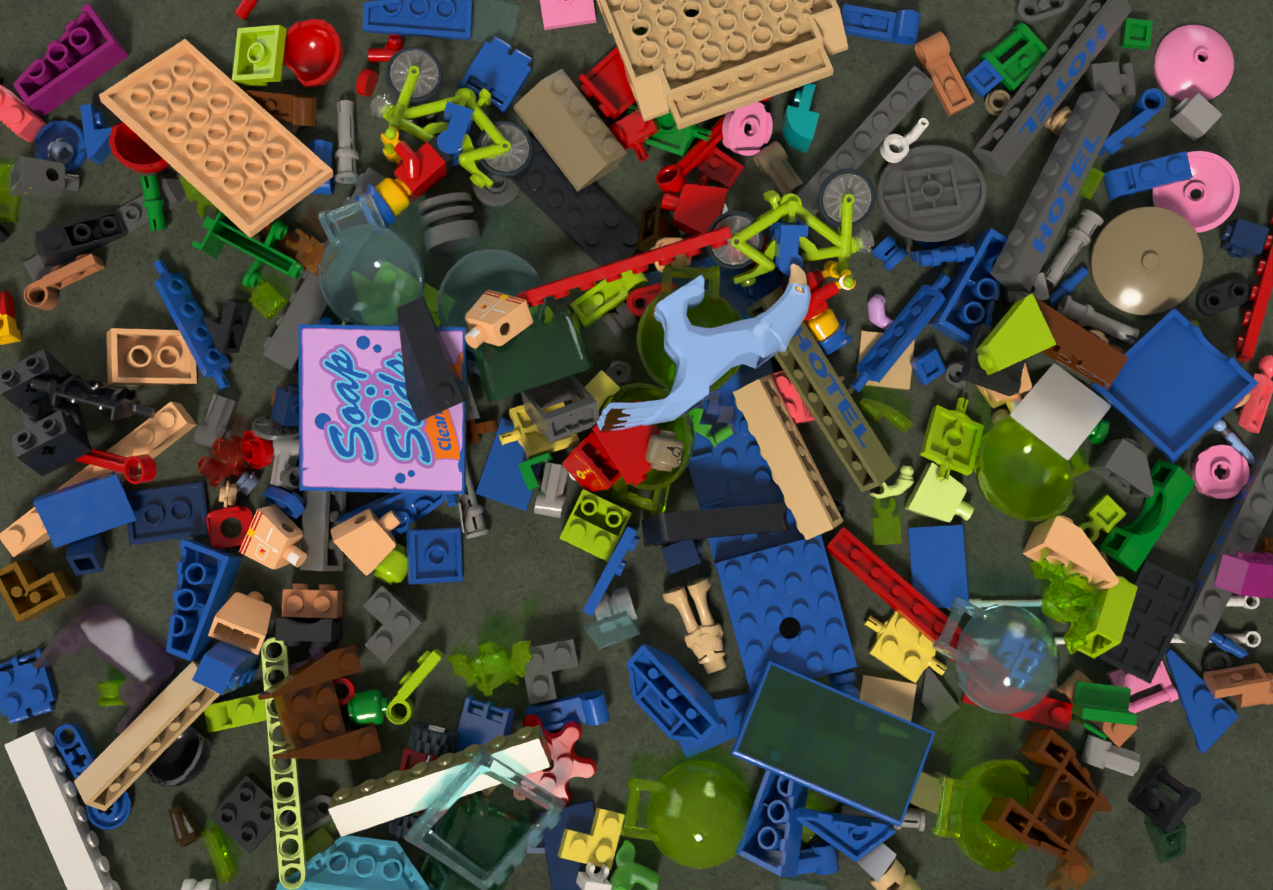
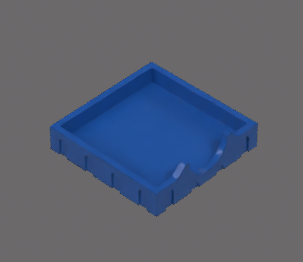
M1173 309L1125 353V356L1129 358L1109 390L1095 383L1092 386L1099 395L1101 394L1105 398L1106 402L1119 414L1124 415L1125 419L1139 432L1141 431L1146 436V439L1159 451L1166 454V457L1174 464L1181 457L1182 453L1188 451L1202 438L1205 432H1209L1222 420L1227 412L1232 411L1243 401L1248 393L1250 394L1255 390L1259 382L1248 374L1233 357L1225 356L1211 345L1203 336L1198 326L1190 323L1177 310Z

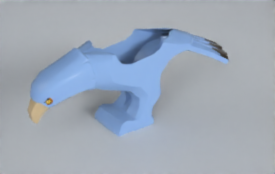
M792 264L790 266L787 288L771 308L755 318L740 320L715 328L693 326L687 318V310L696 308L704 298L705 290L702 274L661 300L655 307L654 317L657 321L661 322L665 331L664 351L676 364L675 379L670 394L667 398L654 401L609 403L597 421L600 433L673 421L704 404V397L709 394V386L715 383L730 368L745 364L756 369L778 352H785L790 340L808 312L811 293L810 287L807 285L805 272L798 265Z

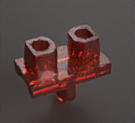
M233 435L229 441L217 438L211 447L212 455H215L214 459L202 456L197 461L198 472L208 477L210 486L217 488L226 476L231 477L233 474L242 476L247 471L246 464L244 463V452L239 446L241 442L240 437Z

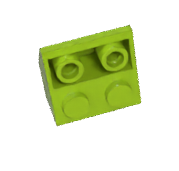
M583 489L561 533L560 539L609 562L632 513Z

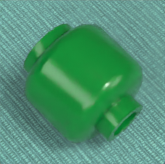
M377 689L356 692L352 700L348 701L350 721L355 722L359 727L382 724L389 705L388 697L383 698L382 693Z

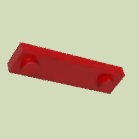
M967 675L961 701L1065 731H1068L1072 716L1073 704L1003 684L995 694L991 695L970 675Z

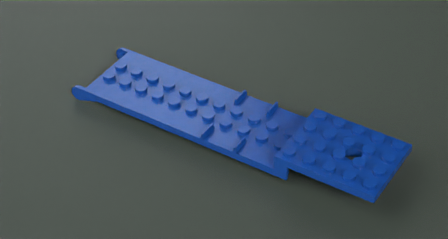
M727 252L717 254L718 258L727 262ZM711 257L691 261L690 266H686L682 273L655 271L644 274L648 282L643 287L662 282H671L678 289L702 274L704 278V298L696 308L687 310V318L693 326L715 328L740 320L750 319L745 309L748 308L747 302L753 299L752 297H746L744 287H741L740 283L735 284L732 277L746 272L745 267L739 269L724 268L715 263ZM664 292L662 294V299L668 297L669 295H671V293ZM654 314L648 315L647 319L666 385L671 365L674 366L673 380L675 379L676 364L664 351L665 331L661 322L657 321ZM770 359L756 369L745 364L732 367L715 383L709 386V394L704 397V404L697 407L704 409L700 424L713 425L710 435H713L729 425L734 433L717 444V447L714 448L709 439L688 428L693 416L683 415L675 419L680 439L684 442L683 451L700 510L785 503L784 495L779 485L774 482L772 471L767 461L761 456L760 447L755 437L749 432L747 421L742 411L736 406L733 394L734 391L764 376L773 374L774 371ZM666 385L667 392H668V395H669L672 386H671V385ZM787 506L788 530L707 538L751 695H754L767 661L774 662L810 679L857 667L822 536L820 534L806 540L804 535L798 530L796 519L791 509ZM787 617L797 619L800 625L799 632L791 638L782 636L779 631V625ZM774 676L769 691L792 685V683Z

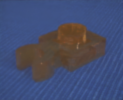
M296 229L295 232L300 236L299 241L294 244L287 239L285 242L288 247L299 252L295 257L314 275L318 276L335 255L316 238L312 237L309 240L306 233Z
M1064 860L1056 868L1060 876L1049 879L1045 886L1049 890L1056 885L1060 886V890H1068L1069 887L1079 890L1096 872L1085 860L1083 862Z

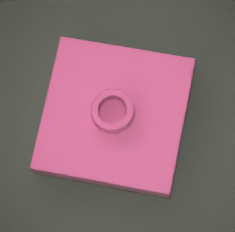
M540 0L544 30L596 23L593 0Z

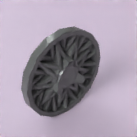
M491 159L486 161L491 167L500 170L498 163L502 160ZM480 163L477 166L478 170L493 181V186L489 189L485 185L481 189L471 181V189L475 197L483 204L491 207H503L512 203L518 195L519 188L508 177L494 175L487 171Z
M271 415L262 416L255 419L252 423V432L264 439L285 441L299 437V427L283 426L272 419Z

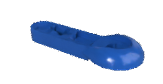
M68 723L56 729L54 733L55 743L73 776L77 779L98 756L79 725ZM67 728L74 731L75 739L72 743H67L63 739V732ZM79 744L81 745V747L76 748V750L70 751V748L78 746ZM85 754L87 759L84 760V763L79 764L77 760L80 758V755ZM125 791L113 803V807L110 808L113 810L112 812L110 810L102 811L85 804L88 819L95 826L111 830L119 827L128 819L131 813L132 801L129 793Z

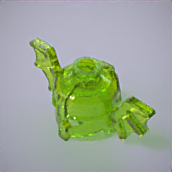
M1043 558L1040 562H1030V567L1036 579H1049L1052 581L1042 593L1041 609L1043 613L1057 623L1067 624L1071 622V627L1063 639L1070 654L1076 653L1078 647L1087 645L1086 633L1093 626L1086 620L1085 615L1096 609L1097 600L1095 594L1097 590L1095 586H1091L1088 583V579L1080 576L1079 573L1066 576L1064 564L1055 565L1048 562L1046 558Z
M527 640L513 644L512 655L509 649L495 645L494 641H489L478 645L480 651L470 662L464 653L447 657V660L450 661L454 668V675L463 677L467 681L468 687L476 682L477 688L483 691L485 696L493 694L492 690L502 683H515V685H518L517 675L520 677L526 675V664L533 660L529 651L531 641Z

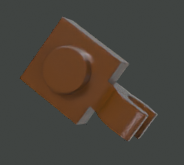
M476 419L466 421V445L481 442L479 434L498 430L496 419L477 423Z

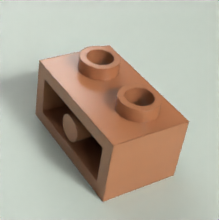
M292 584V589H283L282 617H343L344 590H335V585L319 584V589H308V584Z

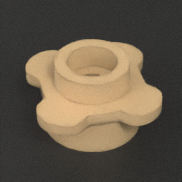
M227 481L226 486H220L219 502H224L225 508L227 505L235 506L237 485L229 484L230 481Z

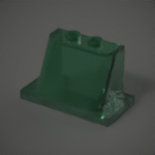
M482 790L450 800L447 813L444 815L439 826L437 838L432 842L420 874L430 890H504L509 877L514 872L519 854L525 847L526 838L532 823L526 816L491 803Z

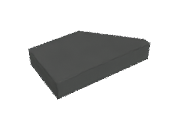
M930 667L924 670V682L920 701L935 722L939 724L960 707Z

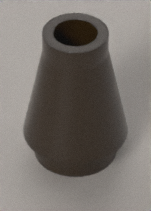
M180 804L168 811L175 842H179L181 848L202 838L200 833L201 827L186 810L184 804Z

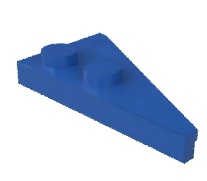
M629 523L583 609L584 613L590 616L593 615L614 574L621 575L627 561L623 560L627 550L633 552L640 537L636 536L639 529L637 525Z
M1168 648L1165 653L1168 669L1173 675L1176 684L1175 689L1181 706L1187 715V723L1195 737L1196 748L1204 754L1240 716L1221 698L1215 699L1205 682Z
M801 807L793 811L796 820L855 862L896 833L893 824L885 821Z

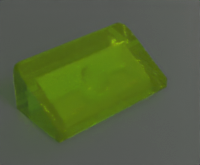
M214 825L200 831L218 881L220 883H227L237 875V871L220 827Z

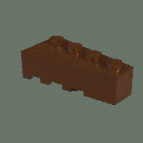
M1035 298L1056 342V345L1041 351V353L1102 388L1109 390L1129 358L1125 356V352L1115 345H1108L1096 334L1085 330Z

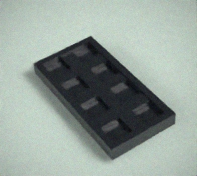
M1144 561L1133 582V585L1138 588L1122 641L1097 658L1151 684L1198 585L1153 563Z

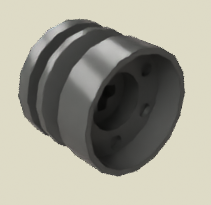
M442 194L424 200L416 206L417 214L421 216L419 219L420 225L422 227H432L422 234L428 254L455 252L470 248L482 241L477 221L466 220L475 214L474 208L470 206L473 203L470 194Z

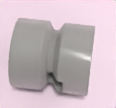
M628 586L613 590L612 596L604 593L595 610L601 630L615 626L617 620L624 624L637 619Z

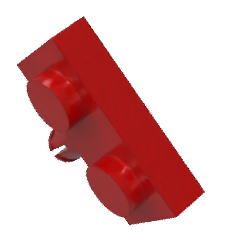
M639 109L608 127L625 151L627 149L635 150L639 162L649 159L644 143L650 136L661 131L656 118L644 122Z
M714 147L694 167L701 174L695 184L706 186L709 181H712L729 191L744 170V166Z

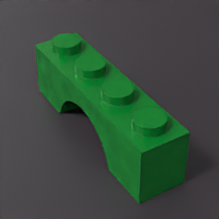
M1158 459L1150 471L1154 494L1152 497H1146L1145 505L1140 515L1129 525L1123 527L1113 526L1099 547L1115 563L1134 572L1138 570L1196 483L1179 466Z

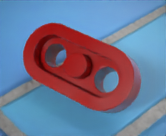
M662 282L636 289L629 294L627 307L637 317L652 315L655 312L656 305L663 300L662 294L664 292L672 294L678 290V287L671 282ZM638 299L646 301V305L643 308L636 307Z

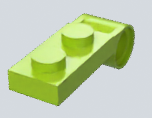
M632 270L621 273L623 278L609 283L604 279L572 302L570 305L582 324L588 327L626 300L632 291L642 288L648 282L643 272L633 274Z
M437 648L432 653L427 650L417 661L420 667L414 674L409 671L399 682L402 688L397 692L398 694L390 702L386 710L387 717L392 723L403 724L413 716L415 705L409 698L410 695L445 656ZM397 703L406 706V716L402 717L396 714L395 705Z
M261 693L230 700H222L219 703L212 702L204 710L207 731L215 732L266 721L265 699L259 700L258 696ZM273 701L272 709L277 713L275 701Z

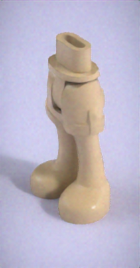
M709 576L687 584L702 625L698 626L684 586L669 589L663 592L662 596L665 602L673 604L680 612L687 630V634L684 636L687 647L692 649L699 659V664H703L706 674H710L726 668L727 665L723 657L726 655L723 650L722 641L724 632L721 625L714 622L707 603V591L711 587V580Z

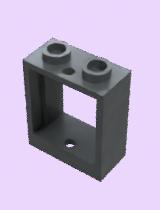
M571 372L521 389L526 414L550 443L597 425L599 420L597 401ZM570 399L574 402L547 413L542 410Z

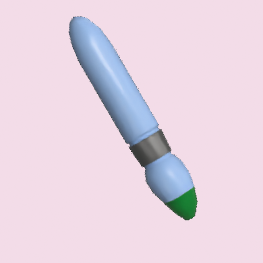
M1223 419L1218 422L1213 428L1220 432L1222 437L1235 451L1245 457L1249 465H1253L1255 459L1252 453L1234 432L1226 426V422Z

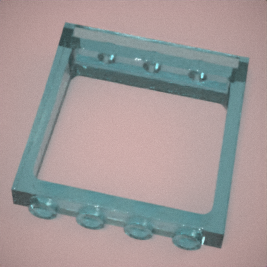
M481 749L414 822L404 836V839L432 855L481 890H488L494 883L499 886L509 874L507 869L511 864L517 867L526 856L524 851L528 846L534 849L544 837L541 832L546 827L552 830L562 817L559 813L563 810L566 802ZM480 775H487L547 809V812L490 872L480 869L430 830Z

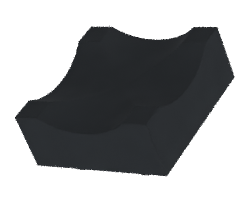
M984 324L973 328L960 379L1007 396L1018 394L1026 359L988 375L986 370L979 364V355L976 350L993 328Z
M302 617L276 618L275 641H284V646H301V644H307L308 641H312L311 646L327 647L328 645H334L335 640L343 638V617L322 619L318 622L309 621Z
M251 772L244 777L213 812L210 818L250 854L275 827L273 794ZM285 810L282 812L281 819L288 813L289 810Z

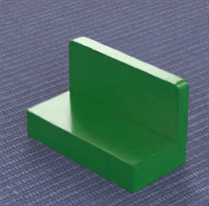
M550 452L518 464L529 491L541 488L534 467L553 460Z
M1084 681L1076 682L1071 713L1079 718L1136 726L1138 716L1128 710L1131 695L1130 688Z

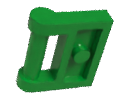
M1023 22L1016 25L1013 29L1014 31L990 52L986 51L980 56L981 62L987 59L1003 77L1001 82L1011 93L1028 79L1049 51ZM1020 39L1024 40L1026 45L1003 65L998 61V58Z

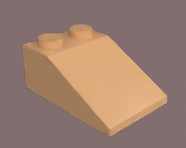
M111 328L107 332L108 385L154 386L197 384L196 361L179 330Z
M1056 515L1037 525L1022 553L1091 594L1116 586L1119 582L1117 576L1084 531L1074 525L1070 518Z

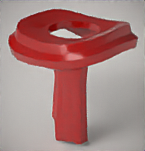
M239 505L209 512L206 522L211 545L222 549L242 546L254 518L252 511L246 506ZM230 517L237 518L242 524V531L235 538L225 537L221 531L223 521Z

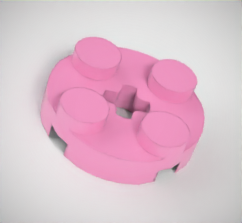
M756 102L725 113L722 133L723 144L726 148H730L737 154L751 156L761 151L759 148L762 147L763 143H768L772 134L773 121L770 113L766 112L765 106L762 103ZM748 123L751 125V130H747L745 134L744 127Z
M1215 445L1207 447L1195 455L1191 467V476L1196 482L1195 486L1199 493L1214 499H1226L1236 496L1239 493L1238 491L1247 484L1249 465L1245 457L1235 451L1233 447ZM1219 464L1221 469L1226 470V474L1221 476V480L1214 473Z

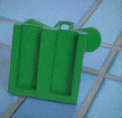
M219 211L215 220L206 217L202 226L209 231L202 244L196 241L192 243L193 247L214 259H217L225 243L256 258L243 278L242 284L247 288L257 287L262 278L260 272L265 264L294 279L299 278L304 268V265L274 249L277 241L282 240L288 230V226L281 219H277L273 223L263 244L234 228L235 224Z

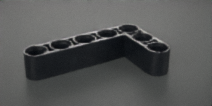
M785 503L668 512L641 520L644 547L666 545L685 540L788 530Z

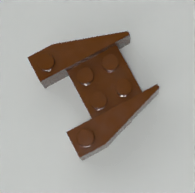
M355 645L316 654L307 663L296 668L286 678L258 696L259 700L274 698L286 746L285 751L273 754V759L355 760L381 751L375 724L365 727L357 726L345 730L333 683L334 679L362 671Z
M1033 729L1020 752L1043 770L1044 773L1023 808L1012 798L993 797L980 820L1000 837L1064 860L1083 862L1085 858L1074 849L1094 811L1111 812L1112 807L1103 793L1096 789L1089 778L1091 776L1086 767L1080 765L1075 757L1076 752L1069 743L1052 729Z

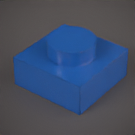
M985 59L967 74L964 80L982 98L1003 80V77Z
M932 347L910 361L919 383L927 385L946 372L937 349Z

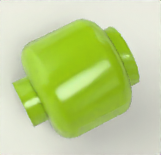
M396 543L395 548L377 565L373 574L388 585H392L393 582H402L408 573L407 549Z

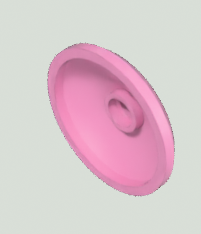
M1186 25L1173 30L1160 42L1154 56V72L1159 85L1169 96L1178 101H1182L1185 97L1191 99L1198 93L1207 101L1215 98L1228 86L1234 71L1233 53L1227 41L1215 30L1202 25ZM1198 55L1204 58V62L1198 59Z
M1193 151L1187 153L1193 178L1154 188L1153 202L1155 207L1177 213L1190 223L1196 233H1201L1216 228L1228 219L1237 205L1240 186L1235 170L1225 159L1210 152ZM1195 189L1200 190L1201 196L1198 199H1193L1190 196L1191 191Z

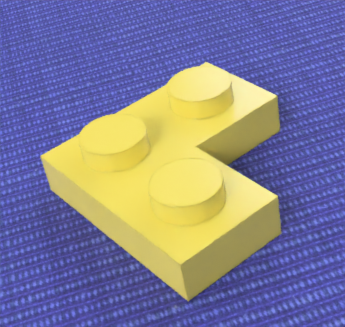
M597 807L590 834L564 829L558 856L585 864L592 862L598 867L606 864L611 870L625 815Z

